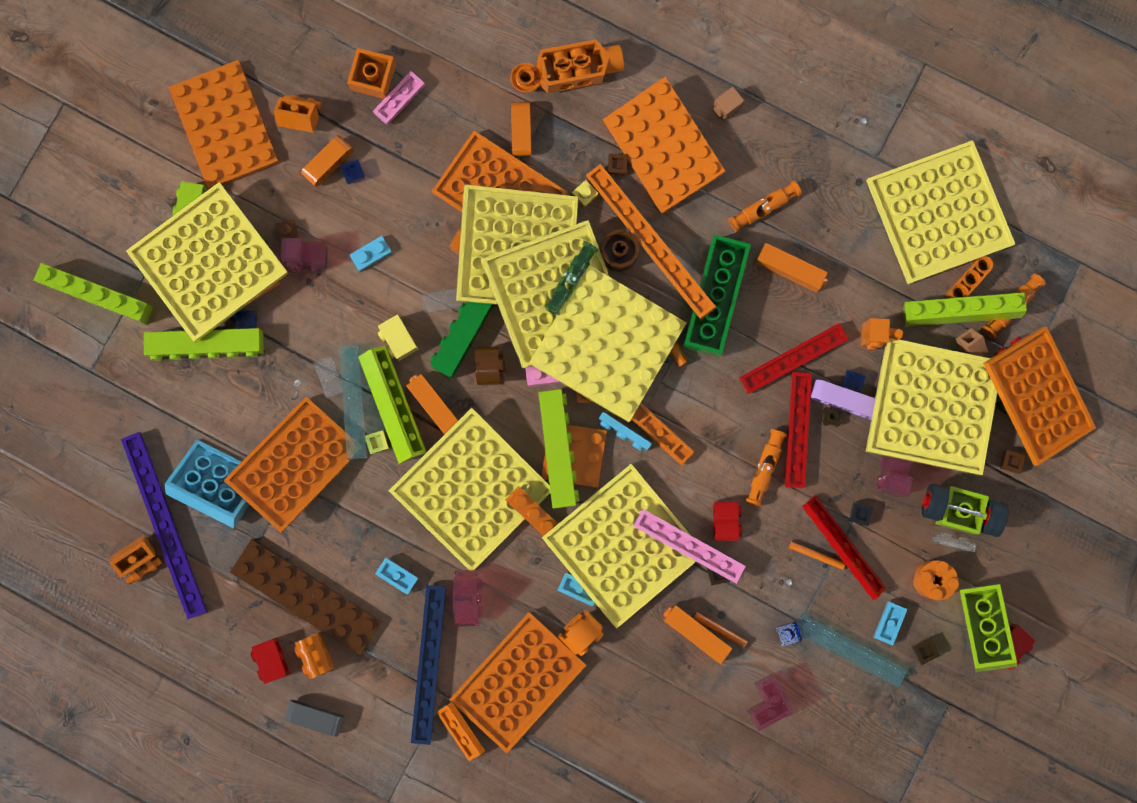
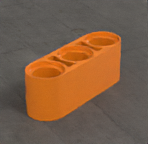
M512 102L513 156H532L530 102Z
M338 135L303 168L301 174L313 186L318 187L352 154L353 148Z
M983 256L974 261L948 289L946 299L956 298L954 290L959 291L960 298L968 297L992 270L993 261L991 258ZM979 263L984 264L985 271L979 268ZM967 276L972 278L973 284H969L966 281Z

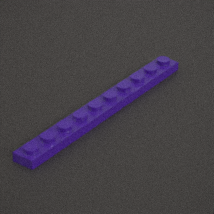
M137 432L122 438L123 447L186 617L191 619L208 612L142 433Z

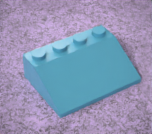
M199 440L195 441L165 482L166 495L232 528L236 527L249 505L224 482V479L241 461Z

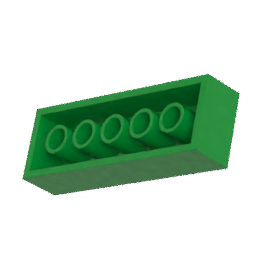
M713 235L699 286L716 306V309L702 320L692 311L683 348L716 357L722 355L751 244Z

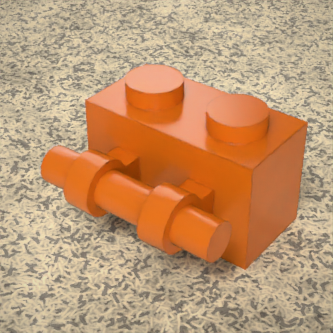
M285 95L284 98L279 97L273 110L277 126L313 133L319 120L317 109H321L322 102L315 101L314 98H299L298 95Z
M870 318L862 324L861 347H867V350L871 351L878 350V348H882L885 344L889 343V338L900 340L903 337V331L890 328V319Z
M142 535L110 556L109 564L120 578L129 573L130 576L125 578V580L130 585L135 581L138 582L143 579L142 576L148 572L157 570V567L163 561L160 557L151 560L155 556V548L146 536ZM145 563V566H144V567H142V568L139 569V570L136 569V568H138L139 566H141L142 564Z
M321 632L295 642V653L298 658L301 657L304 664L302 665L303 673L309 679L320 676L335 668Z

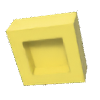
M586 180L572 192V195L578 197V201L584 208L599 194Z
M384 430L365 436L371 455L389 449Z

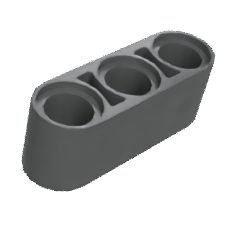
M290 700L284 720L337 737L344 716L304 702Z

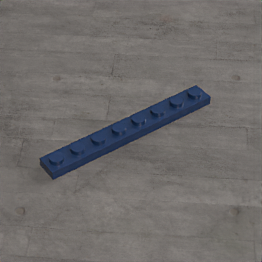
M426 585L411 743L431 745L447 586Z

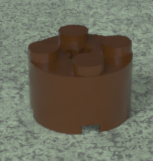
M622 229L608 233L601 245V255L605 265L611 271L617 272L626 271L633 267L639 255V242L635 235ZM617 248L623 250V253L620 254L619 252H617Z
M503 346L475 349L477 385H505V374L502 372L506 371L505 360L501 359L504 358Z

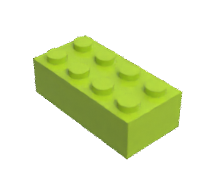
M1000 584L960 590L975 671L982 672L1017 667Z

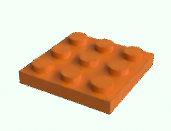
M566 425L567 432H571L572 443L568 444L569 452L573 451L575 462L571 463L572 471L576 470L577 482H573V484L598 488L607 431ZM545 451L541 477L544 480H549Z

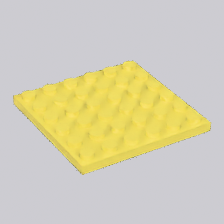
M973 140L866 180L907 284L917 282L1015 245Z
M220 182L126 250L195 343L289 274Z
M464 185L456 301L498 305L481 259L576 225L578 197Z
M589 220L481 259L522 368L530 366V360L575 286L565 280L564 274L570 272L579 279L586 265L589 264L609 276Z
M587 264L578 279L579 283L573 287L529 364L625 421L630 422L685 327L686 322Z
M889 338V343L885 344L866 452L983 475L997 397V390L983 364L990 358Z
M473 408L389 489V492L471 572L525 519L505 500L517 486L524 490L538 505L551 493L550 485Z
M632 464L542 537L616 629L696 562L633 527L640 512L644 509L689 534Z

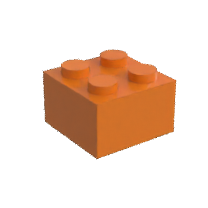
M357 48L347 81L350 90L385 99L389 93L396 68L394 57Z

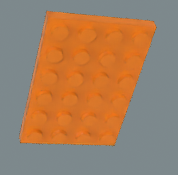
M239 60L168 87L208 189L219 182L225 185L279 163Z
M666 76L602 119L624 155H628L627 160L661 214H664L726 173Z
M476 131L472 132L431 191L461 213L464 185L558 195L568 194L567 191Z
M1047 326L1037 329L983 363L1034 466H1039L1096 428Z
M305 397L224 479V482L282 534L353 460L363 447L310 399Z
M528 612L449 700L507 754L585 668L586 664L533 614Z

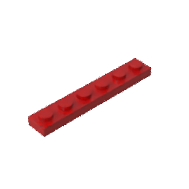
M840 323L740 376L739 380L746 393L750 394L849 339Z
M791 373L784 487L805 488L812 373Z
M814 495L802 505L806 514L813 520L818 530L828 540L830 546L838 553L841 560L847 565L872 600L877 599L885 591L886 587L817 496Z

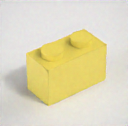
M398 314L378 325L380 329L378 335L383 342L387 341L389 345L387 350L392 359L396 357L400 361L419 350Z

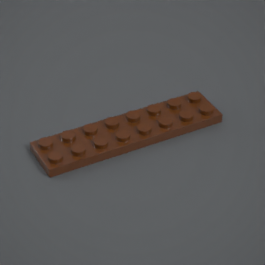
M254 539L250 540L230 571L233 575L358 655L363 653L382 623L381 620Z

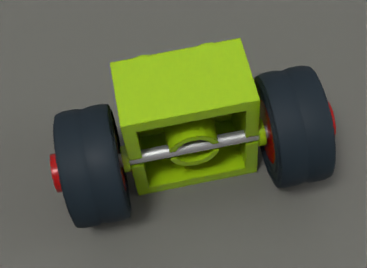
M930 484L922 499V516L935 520L936 525L965 533L980 535V532L986 535L1000 537L1008 522L1009 507L1003 502L996 500L988 501L989 496L952 486L944 487Z

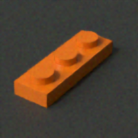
M519 486L505 499L543 536L558 525Z
M450 702L436 712L468 761L485 752L453 702Z

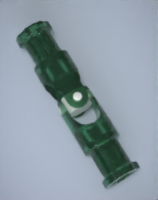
M586 241L582 243L583 247L579 254L574 256L568 271L563 275L553 291V297L550 302L544 306L546 310L555 315H560L562 306L565 302H568L580 281V277L588 269L594 253L598 252L594 245ZM565 282L572 284L568 290L565 287Z

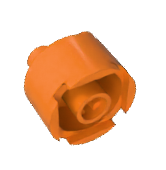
M928 560L917 566L913 578V585L916 591L921 596L933 600L949 598L959 586L956 571L950 564L944 561ZM934 576L938 578L936 584L933 583L935 580Z
M586 609L583 610L584 615L577 614L564 627L566 632L564 634L560 632L558 636L575 655L579 654L580 656H583L589 650L588 646L593 641L597 642L603 636L601 632L603 626Z

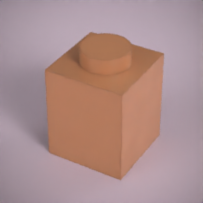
M732 86L715 99L713 104L714 112L725 120L743 106L744 100Z
M972 328L956 338L961 353L981 357L988 353L984 337Z

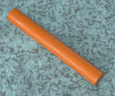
M793 541L789 544V549L841 570L845 568L846 564L842 561Z
M698 612L695 613L693 619L744 648L746 646L747 640Z

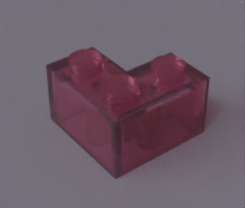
M281 238V261L293 272H302L303 269H310V271L314 272L322 271V269H327V245L324 242H304L301 238Z
M889 456L882 457L880 461L881 474L877 476L875 482L876 492L895 497H908L913 477L909 476L912 461Z
M478 570L454 571L452 601L455 627L479 626V618H483V606H479L482 604V595L479 593V590H482V578H478Z
M770 674L754 683L763 701L746 711L758 731L793 713L773 675Z

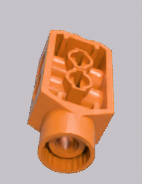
M596 39L542 49L538 56L537 66L530 63H521L515 66L510 74V81L513 87L522 93L532 92L537 87H542L547 93H554L601 84L606 74L624 71L622 50L620 45L602 47ZM528 77L530 81L523 82L521 78Z

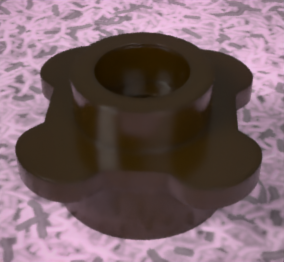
M825 407L823 409V425L840 426L842 410L840 408L830 409Z

